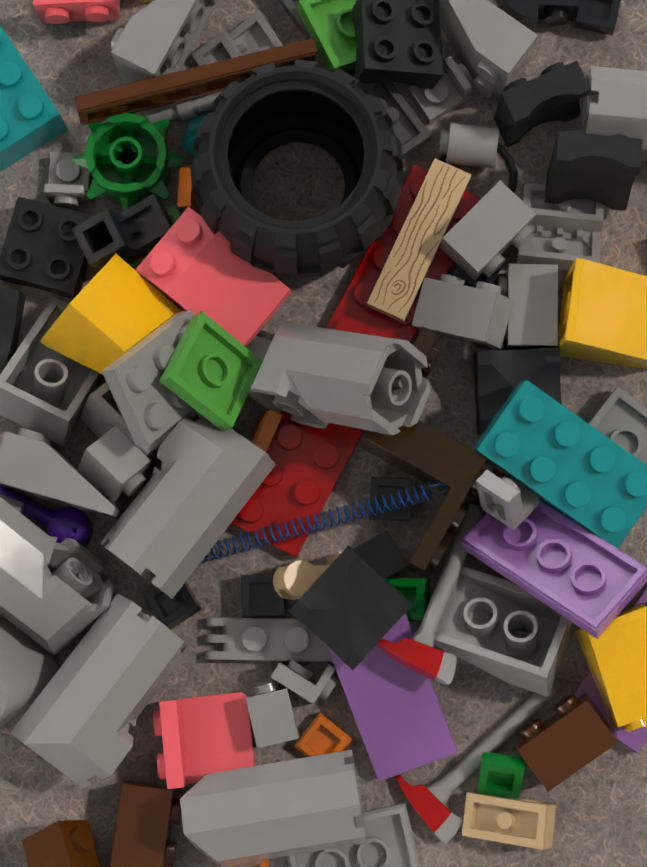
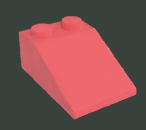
M187 207L136 268V271L181 311L192 310L194 315L201 311L204 312L242 345L247 347L292 291L273 274L253 267L250 263L231 253V243L221 232L218 231L213 234L202 216L190 207Z

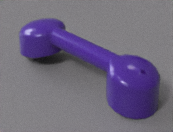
M0 486L1 495L23 502V514L46 525L49 536L58 537L56 543H61L65 538H72L85 547L90 542L93 534V525L89 517L79 509L69 506L53 511L9 488Z

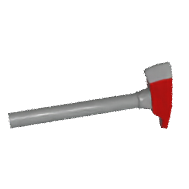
M470 504L468 507V511L464 516L418 630L411 639L404 638L399 642L381 639L376 644L378 648L400 664L445 685L452 683L457 657L455 654L433 648L434 638L468 554L467 551L462 549L460 540L484 514L482 507L476 504Z
M553 687L549 697L533 692L438 782L427 787L424 785L412 786L400 774L395 776L402 792L412 807L442 843H448L463 823L462 818L451 813L445 807L452 792L479 768L482 752H496L557 694Z

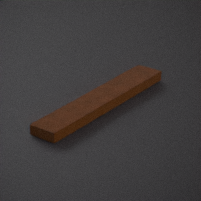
M311 38L76 96L74 99L80 123L84 126L104 121L113 115L132 114L221 92L231 82L237 81L241 83L251 77L252 69L274 62L275 67L295 65V60L316 61L317 49L314 39Z

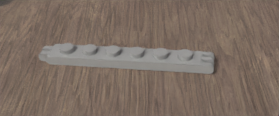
M206 618V626L211 628L222 627V634H206L205 643H222V651H205V660L333 662L326 644L298 619ZM409 621L413 634L418 630L422 621ZM434 645V647H433V648H436V649L441 650V651H443V652L449 653L448 651H446V650H444V649H442V648H440V647H438V646H436V645ZM457 657L456 664L472 665L469 662Z

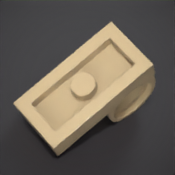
M468 792L466 793L462 836L540 850L550 849L553 847L557 804Z

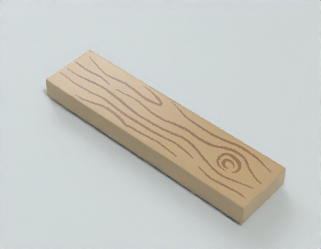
M434 158L369 297L367 307L402 323L405 322L472 174Z

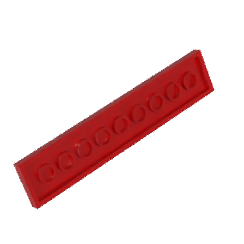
M415 164L413 165L401 188V195L393 214V220L381 239L370 245L326 327L327 329L412 342L419 329L412 326L422 285L404 323L367 307V302L428 173L427 170ZM465 190L445 235L482 198ZM440 246L425 278L440 280L441 274L447 275L454 263L440 249ZM281 410V420L266 452L276 465L231 524L249 532L253 536H255L254 530H256L258 538L263 541L264 537L261 528H264L266 538L271 542L269 525L272 527L276 540L279 539L276 524H279L280 532L286 538L284 521L287 524L290 535L293 536L294 531L291 520L294 521L297 532L301 534L300 517L305 531L308 532L306 516L308 515L313 528L316 523L314 513L318 519L364 432L363 429L328 423L325 429L301 425L290 420L292 414ZM303 531L302 535L298 536L295 532L294 538L288 535L287 540L280 538V541L276 542L273 539L270 545L297 558L309 534Z

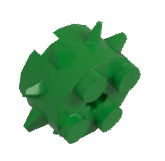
M123 113L108 117L106 119L107 122L104 124L100 122L88 124L92 133L88 137L85 153L73 157V163L88 168L93 178L86 195L91 201L106 196L109 200L122 204L125 211L152 194L159 196L163 200H167L170 197L166 185L169 182L172 166L184 163L185 158L182 155L168 151L165 136L171 123L167 119L151 124L143 116L135 115V113ZM128 156H135V161H132L130 164H123V162H127Z

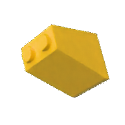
M115 254L69 303L40 342L46 347L103 375L102 371L181 310L120 256Z
M576 258L564 280L557 346L560 347L561 357L647 369V276L590 260Z
M647 603L619 613L598 639L582 628L574 630L611 725L618 728L624 726L626 732L647 725Z

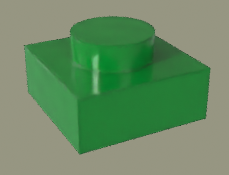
M429 578L386 579L412 603V606L406 612L408 620L422 621L429 605Z
M482 752L477 778V794L519 799L525 770V760L523 757Z

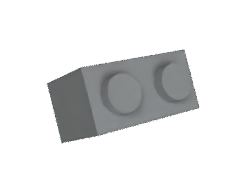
M500 180L442 238L440 249L474 281L482 273L489 277L505 261L501 254L511 244L516 248L520 247L534 232L530 225L536 213Z
M508 264L505 276H498L497 286L502 288L500 294L514 301L503 340L504 350L557 348L558 265Z
M441 274L440 280L424 277L412 326L419 329L425 327L438 335L501 349L514 303L513 300L500 294L501 287L480 281L477 282L476 288L464 286V279L446 274Z

